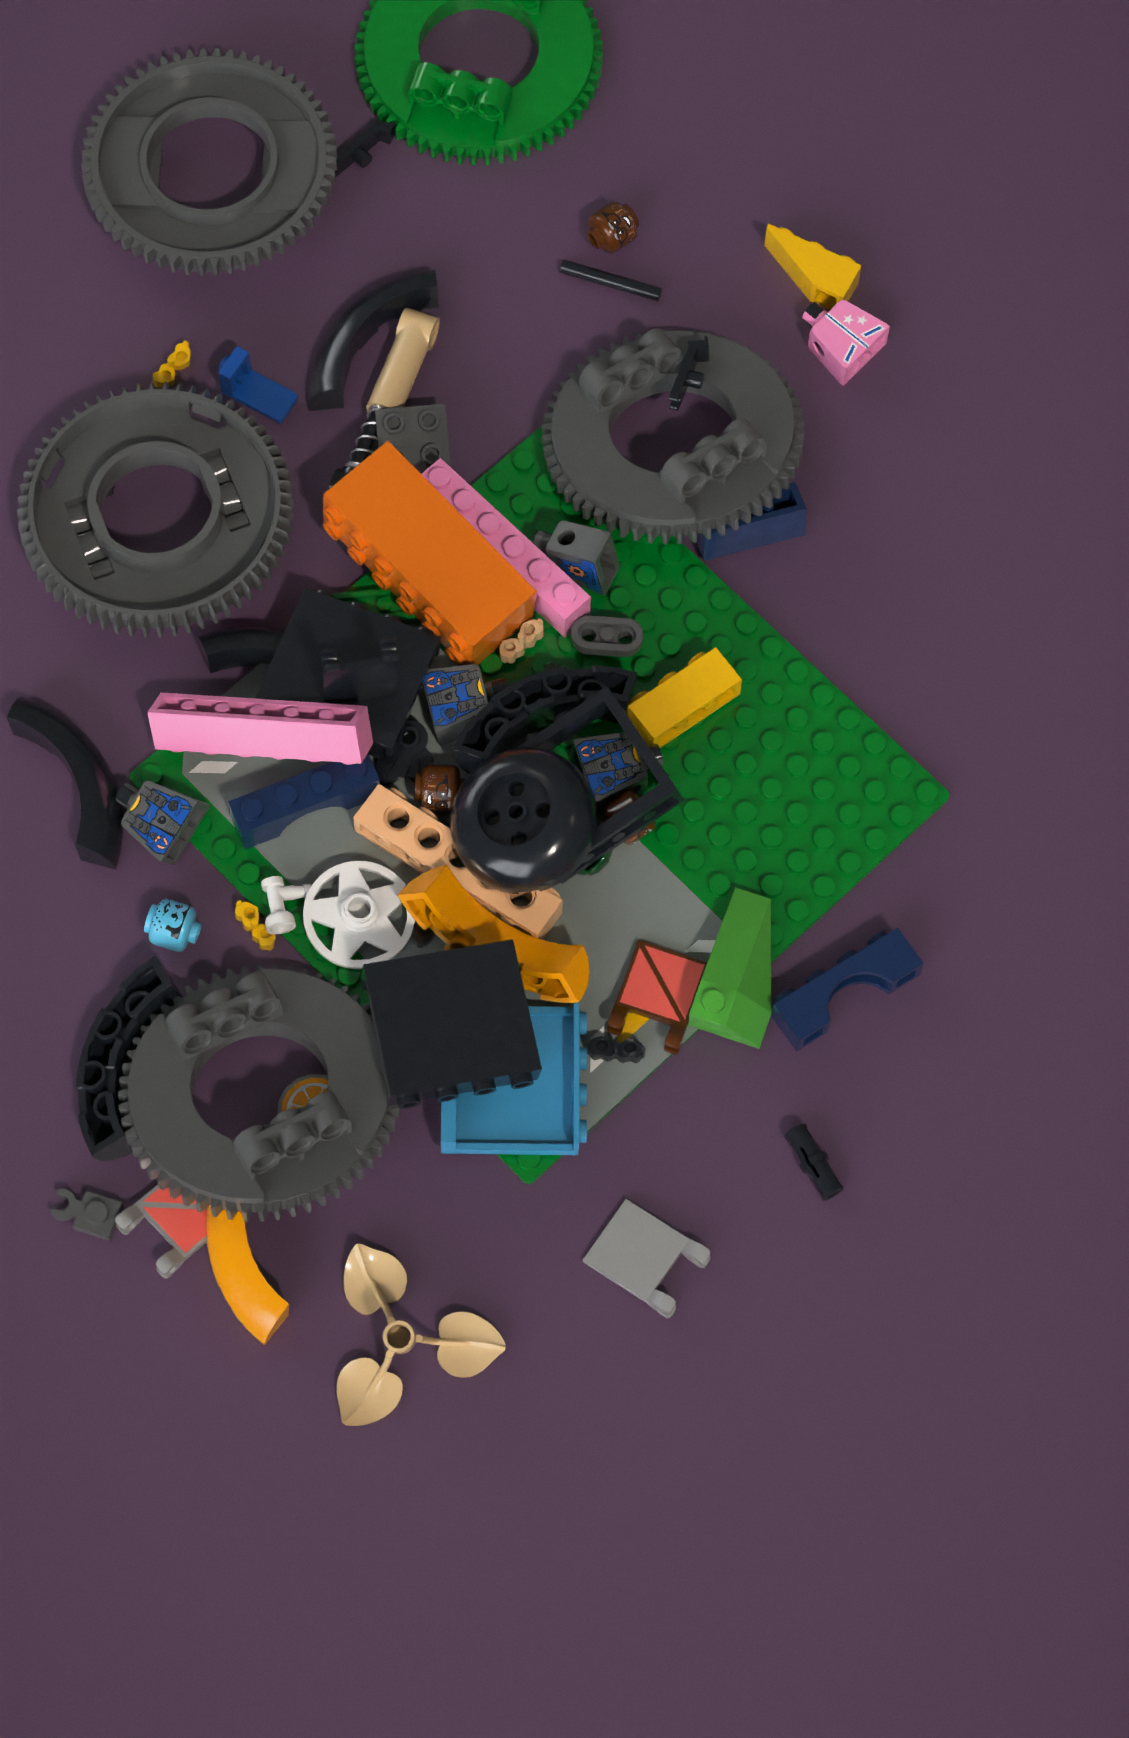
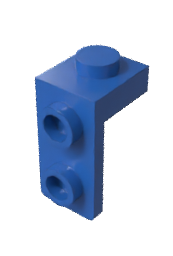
M238 346L230 356L226 355L219 364L218 375L222 394L278 424L283 423L298 401V395L295 392L252 370L249 352Z

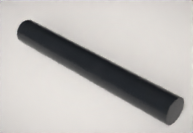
M563 260L560 267V273L657 302L661 296L662 288L575 262Z

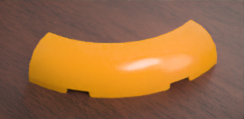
M448 865L436 867L422 873L409 882L397 895L407 911L423 930L430 928L446 943L445 951L513 939L524 990L540 994V999L544 1001L579 1003L588 987L590 974L588 956L584 946L545 941L506 924L485 909L466 891Z
M209 1205L206 1219L207 1247L216 1282L237 1319L254 1337L265 1345L289 1316V1303L275 1292L260 1272L248 1244L242 1212L238 1211L233 1220H228L226 1209H223L217 1217H213L211 1205Z

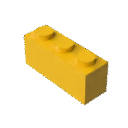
M715 647L708 653L700 652L688 662L687 667L678 673L672 671L665 675L659 681L658 686L648 693L647 691H642L635 695L629 702L627 715L648 746L658 744L659 748H661L740 695L742 679Z

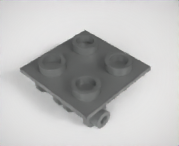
M445 404L375 409L378 448L386 441H389L421 474L439 458L451 467Z

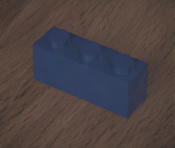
M796 482L789 483L788 489H782V497L780 499L773 498V506L771 508L763 506V514L761 516L751 513L750 523L739 519L738 530L735 531L730 525L726 524L725 535L723 536L715 528L712 529L710 540H707L702 533L698 534L696 543L703 560L707 561L804 536L806 534L807 508Z

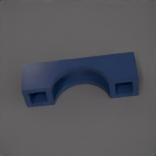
M367 753L362 764L347 765L341 762H330L230 800L228 804L231 818L243 847L248 849L279 837L289 824L313 811L328 807H342L349 810L364 804L376 786L380 784V779Z
M899 928L894 929L888 934L885 930L877 933L867 942L868 946L859 952H856L854 949L848 951L837 960L836 963L838 965L828 971L820 969L806 979L805 982L807 984L796 991L793 988H789L775 998L774 1001L776 1003L773 1005L771 1016L796 1052L828 1032L830 1025L828 1004L840 990L851 985L866 984L891 994L920 975L923 962Z

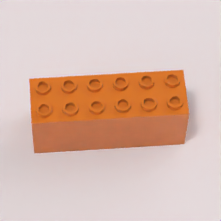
M386 441L323 494V527L327 534L335 541L340 539L348 547L347 551L350 557L358 565L364 564L372 572V578L376 584L384 591L389 589L397 597L396 602L403 612L409 616L413 614L422 623L421 627H426L432 630L434 635L441 637L440 642L447 648L445 650L446 654L457 666L479 665L501 645L503 640L509 639L521 628L524 622L533 618L537 591L389 441Z

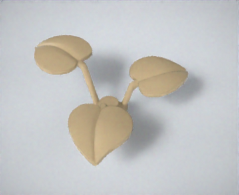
M360 1243L353 1247L345 1265L344 1292L349 1304L361 1314L370 1315L382 1307L388 1322L383 1332V1341L388 1350L381 1367L373 1359L358 1358L350 1361L341 1370L337 1380L336 1393L341 1421L347 1426H362L374 1423L389 1415L397 1407L402 1397L403 1383L397 1375L387 1372L395 1353L405 1354L414 1347L415 1343L440 1345L437 1352L440 1366L450 1375L460 1378L472 1377L484 1371L506 1349V1344L497 1329L488 1321L473 1313L454 1312L443 1317L439 1323L440 1338L416 1335L414 1329L407 1322L395 1321L388 1303L396 1302L404 1295L407 1286V1273L400 1261L394 1256Z

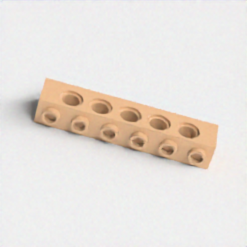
M380 784L376 786L353 817L355 832L421 874L433 868L448 865L466 891L494 916L528 935L542 940L546 937L562 915L563 900L560 899V895L556 890L551 887L543 891L534 890L510 894L484 886L466 867L458 868L451 864L454 859L459 858L453 844L451 829L440 823L432 811L425 807L418 809L407 802V797L395 788L391 787L388 790ZM397 819L408 822L405 827L400 829L393 828L390 825ZM429 838L439 842L433 848H425L420 844L423 840ZM517 897H526L531 902L527 906L518 907L512 903V900Z

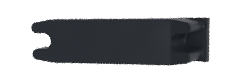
M376 119L372 126L337 154V171H335V175L341 174L354 162L362 168L368 166L372 161V155L367 151L379 141L391 144L396 134L395 122L392 121L389 124Z
M705 336V340L688 341V350L669 396L671 401L669 409L679 410L688 387L701 389L704 373L695 372L694 370L697 362L709 361L708 336Z

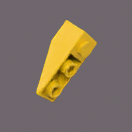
M768 223L764 246L810 302H816L821 307L831 310L839 301H849L859 283L862 265L856 263L848 256H840L825 249L817 242H809L802 239L786 228H778Z

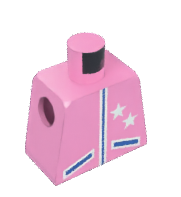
M846 300L839 301L829 312L818 303L813 302L802 316L806 322L813 326L808 340L810 351L842 386L887 344L890 326Z

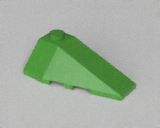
M735 887L689 1013L688 1026L760 1049L772 1013L771 899Z

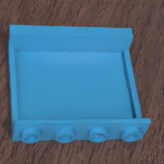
M580 1001L579 1003H573V1007L528 1006L542 1066L538 1079L534 1080L533 1085L525 1088L512 1089L511 1085L496 1087L497 1090L490 1094L474 1095L472 1091L460 1093L459 1097L454 1100L441 1102V1154L578 1155L579 1144L587 1142V1120H580V1106L587 1105V1083H580V1070H586L587 1048L580 1047V1034L586 1035L587 1012H580Z

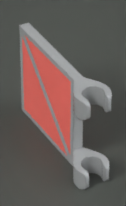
M158 1184L115 1218L117 1229L122 1234L128 1235L145 1217L173 1247L172 1250L162 1255L156 1262L157 1272L165 1279L169 1278L190 1256L207 1243V1208L202 1213L198 1212L196 1200L187 1207L183 1204L182 1195L173 1199L171 1198L169 1187L161 1190Z

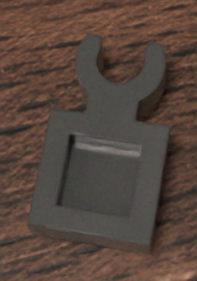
M58 1189L57 1196L60 1199L69 1201V1204L64 1210L51 1208L50 1214L54 1219L67 1221L74 1218L75 1221L72 1227L75 1231L111 1241L116 1228L115 1218L122 1212L124 1206L121 1201L85 1191L84 1197L80 1201L69 1190Z

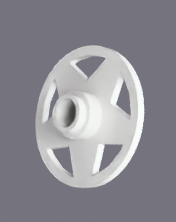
M350 861L328 869L312 884L304 902L303 922L310 943L325 959L348 969L361 970L364 964L392 960L407 945L415 923L414 918L406 909L407 921L404 932L400 936L388 919L402 904L397 895L406 884L390 869L368 861ZM360 870L379 874L393 884L370 890ZM339 875L338 896L314 900L322 886L333 877ZM312 921L335 929L332 951L327 949L319 940ZM365 942L386 952L371 959H351Z

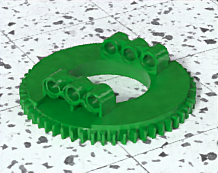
M371 0L369 2L370 11H364V21L359 23L360 32L356 35L357 44H355L357 79L360 83L361 92H364L365 102L370 103L371 113H377V119L389 124L392 121L395 122L396 139L398 141L406 137L407 147L409 148L418 143V150L421 154L430 148L431 158L433 159L442 152L444 153V162H449L452 156L455 155L460 165H462L466 157H469L472 166H476L479 158H483L487 166L490 165L492 157H496L498 162L503 164L505 155H509L513 161H517L518 151H521L526 157L530 156V147L535 148L539 152L543 151L542 141L552 146L554 144V135L563 138L565 136V127L572 130L574 128V119L581 120L583 118V110L589 109L590 99L594 100L595 88L599 87V77L602 75L603 42L601 40V30L597 29L598 20L593 18L592 7H587V0ZM473 9H486L504 13L520 22L531 33L539 53L530 73L519 84L510 87L508 83L498 78L490 77L482 81L464 70H455L447 73L435 64L422 63L420 50L424 39L434 26L455 13Z

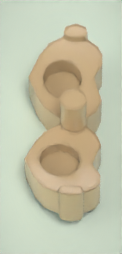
M542 619L524 622L518 633V639L510 638L502 641L499 650L503 663H514L516 658L524 655L526 648L534 647L536 641L543 638L544 624Z

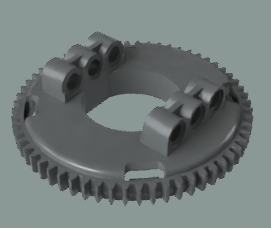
M151 382L150 388L147 390H142L140 384L137 383L136 391L128 392L127 388L123 385L122 394L115 396L112 390H109V398L106 400H102L96 395L97 404L90 406L84 401V411L81 413L72 409V420L69 421L61 417L62 429L51 427L53 439L42 437L44 449L35 448L36 459L28 460L30 471L23 472L25 483L20 484L21 496L18 497L19 509L17 510V516L19 519L20 540L25 556L30 561L29 564L32 572L36 571L39 583L44 582L47 593L53 592L54 600L57 603L63 600L66 611L74 608L78 619L87 613V620L90 625H93L99 618L102 630H106L110 623H113L116 634H119L123 626H126L131 637L134 636L137 628H142L144 638L148 637L150 629H156L158 637L161 638L164 628H170L173 636H177L178 626L184 625L187 633H191V623L197 622L199 627L204 629V619L210 617L216 624L218 623V612L222 611L224 615L230 617V605L233 604L240 610L243 608L242 596L251 601L254 599L252 587L260 591L264 589L260 578L272 579L270 568L278 569L280 567L277 557H285L283 545L290 544L288 533L293 532L291 520L295 519L292 508L295 506L292 495L294 492L290 472L287 469L284 457H281V450L278 445L274 444L272 435H266L264 425L257 426L254 415L247 417L244 407L236 410L233 400H229L224 405L221 394H218L212 400L208 389H205L201 395H198L194 385L189 392L183 391L181 383L178 384L176 390H171L167 382L164 383L163 389H156L154 383ZM191 407H193L192 412L207 416L217 422L224 418L226 421L225 427L217 429L192 419L190 416ZM59 459H63L65 464L59 471L53 486L43 489L41 480L47 482ZM155 465L173 466L195 475L201 480L206 499H209L212 509L202 530L189 542L166 552L144 553L128 549L110 537L101 515V509L107 494L121 478L140 468Z

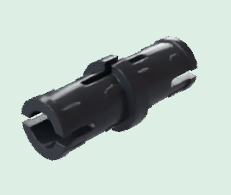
M800 1124L789 1130L785 1134V1138L789 1141L801 1161L800 1169L803 1173H808L822 1200H829L844 1190V1186L841 1185L827 1162L829 1159L826 1151L820 1150L807 1129V1125Z

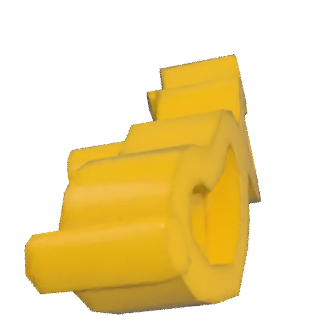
M184 340L183 343L177 344L175 351L167 358V363L162 364L159 370L153 373L152 378L156 388H163L165 382L168 383L169 387L174 385L175 370H182L190 365L191 351L187 341Z
M237 901L235 918L242 923L246 931L252 932V939L259 944L261 950L271 951L276 943V934H269L266 931L265 924H259L258 907L249 902Z

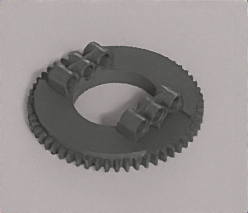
M201 48L199 57H195L191 50H187L186 59H182L176 52L173 53V62H169L163 56L160 57V67L149 62L147 63L149 72L145 73L139 68L136 69V80L126 76L124 78L126 88L116 84L114 86L116 96L107 94L105 96L107 105H98L99 115H92L93 126L86 129L88 138L83 139L85 150L81 151L83 160L81 163L82 179L87 199L90 202L92 211H95L97 221L102 222L104 231H111L112 239L115 242L121 240L124 250L131 247L134 257L137 258L142 254L147 264L155 261L160 269L166 265L171 267V271L174 273L181 269L185 270L186 275H189L191 271L199 272L200 276H204L205 272H213L214 276H217L220 271H227L228 274H232L233 270L238 268L246 271L247 266L254 264L258 267L260 266V261L264 259L272 261V255L277 252L284 254V248L287 245L294 247L298 236L303 238L306 236L305 228H313L315 226L314 217L322 216V206H328V195L333 193L332 183L336 182L335 171H337V150L332 124L328 122L326 110L322 111L321 101L315 100L314 92L312 90L306 91L305 82L300 81L296 83V76L293 72L285 76V68L282 65L274 70L273 61L270 59L263 65H261L260 55H256L251 61H248L246 51H243L238 58H234L233 49H229L225 56H221L219 48H215L212 56H208L205 48ZM202 118H225L249 127L264 141L261 184L243 200L217 209L190 208L169 199L161 192L160 169L163 166V138L172 130L187 122Z
M659 328L648 331L644 336L640 333L636 334V341L633 342L627 337L623 338L622 346L612 342L610 343V351L598 349V358L588 355L586 357L587 366L578 363L576 365L577 373H567V382L561 381L559 383L560 392H553V402H548V413L544 414L545 424L542 425L544 460L546 461L547 472L551 474L552 483H556L557 492L564 493V501L566 503L572 502L575 512L583 510V518L585 520L594 517V525L596 527L606 522L608 532H612L619 527L620 537L623 538L632 531L634 541H638L643 534H646L648 543H653L657 536H661L663 544H667L670 537L674 536L677 543L682 544L684 536L688 535L692 542L695 543L700 533L707 540H710L711 532L714 528L721 536L725 535L726 524L730 525L735 531L738 530L739 519L750 523L751 513L761 516L763 514V506L771 508L773 506V498L780 499L782 497V489L789 488V479L795 478L796 468L800 467V457L803 456L804 419H802V408H799V398L794 397V388L788 387V378H780V369L778 367L772 369L771 360H763L760 352L753 353L750 351V346L746 345L743 347L735 339L730 341L725 339L723 335L719 337L711 335V332L700 333L697 330L683 331V329L678 331L665 329L662 331ZM705 336H708L709 361L697 362L694 370L695 372L704 373L703 385L701 389L688 387L686 392L701 395L714 401L726 411L733 422L724 429L722 436L709 435L700 440L695 445L692 453L679 452L673 455L665 463L660 473L645 470L634 465L618 452L611 440V432L616 420L630 405L638 400L657 393L671 392L688 350V341L705 340Z
M257 965L254 973H250L246 966H242L241 974L237 976L231 969L227 970L225 979H221L216 973L212 974L211 984H207L202 979H199V989L196 991L189 986L184 987L186 995L184 998L176 996L173 998L174 1005L172 1007L163 1004L160 1006L162 1014H151L149 1016L150 1026H141L142 1038L134 1037L132 1041L135 1050L127 1051L129 1063L122 1065L124 1076L119 1078L121 1090L118 1091L120 1100L119 1111L128 1145L131 1146L133 1156L138 1157L141 1169L147 1168L150 1180L157 1178L161 1190L169 1187L171 1198L175 1199L182 1195L183 1204L187 1207L196 1200L197 1210L201 1213L211 1205L213 1217H217L223 1209H226L228 1220H233L238 1211L242 1212L244 1222L249 1221L253 1212H257L260 1222H264L267 1213L272 1211L276 1220H280L283 1209H287L292 1217H296L297 1206L299 1205L309 1213L312 1211V1200H316L321 1206H325V1194L329 1193L336 1199L340 1198V1185L351 1190L353 1188L351 1176L363 1180L365 1178L363 1167L373 1169L375 1167L373 1156L382 1157L384 1155L382 1144H390V1131H396L395 1118H400V1108H398V1105H387L388 1089L373 1017L371 1015V1007L368 1003L361 1005L358 994L350 997L347 986L339 989L336 987L334 979L325 982L322 980V974L320 973L313 977L308 975L307 969L295 972L292 966L282 970L278 969L277 965H273L271 969H263L262 965ZM254 1036H277L299 1043L311 1051L319 1059L327 1073V1092L313 1097L305 1107L288 1109L279 1113L272 1119L270 1124L249 1127L242 1131L236 1139H231L218 1133L206 1124L193 1104L194 1087L202 1068L213 1055L233 1042Z

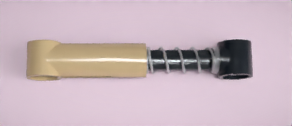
M407 307L403 310L398 322L396 338L366 406L368 421L361 427L362 435L356 438V449L350 452L351 461L347 462L344 467L337 468L334 471L328 490L378 449L375 409L404 407L426 353L435 344L440 327L439 317Z

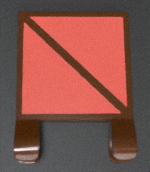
M638 940L617 1000L608 1019L607 1032L620 1036L628 1012L670 1025L664 1051L677 1055L688 1026L689 1013L708 962Z

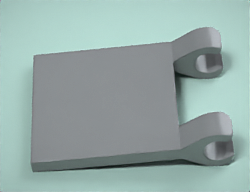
M625 1199L584 1257L583 1263L647 1303L665 1318H670L676 1311V1301L668 1294L657 1290L658 1286L681 1254L699 1268H705L710 1262L711 1256L710 1250L704 1245L687 1238L631 1201Z

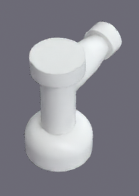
M280 876L263 879L261 886L262 890L267 892L271 912L265 920L266 931L269 934H283L292 931L296 927L295 918L292 913L285 911L284 901L299 898L306 899L311 884L284 886L283 878Z

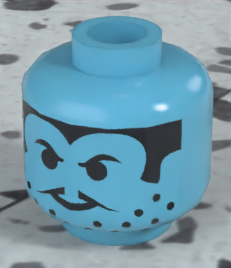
M165 898L158 905L152 904L146 918L144 932L149 933L148 937L153 945L175 952H182L188 943L196 944L202 923L196 921L197 913L194 907Z

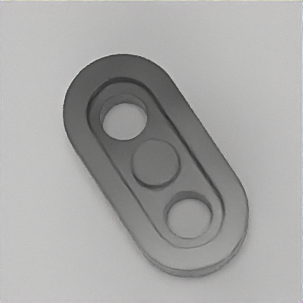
M583 616L572 625L571 642L573 647L583 654L630 657L639 652L642 647L643 630L636 621L628 618ZM585 635H592L595 639L588 642L583 637ZM622 637H627L631 642L622 644L618 640Z

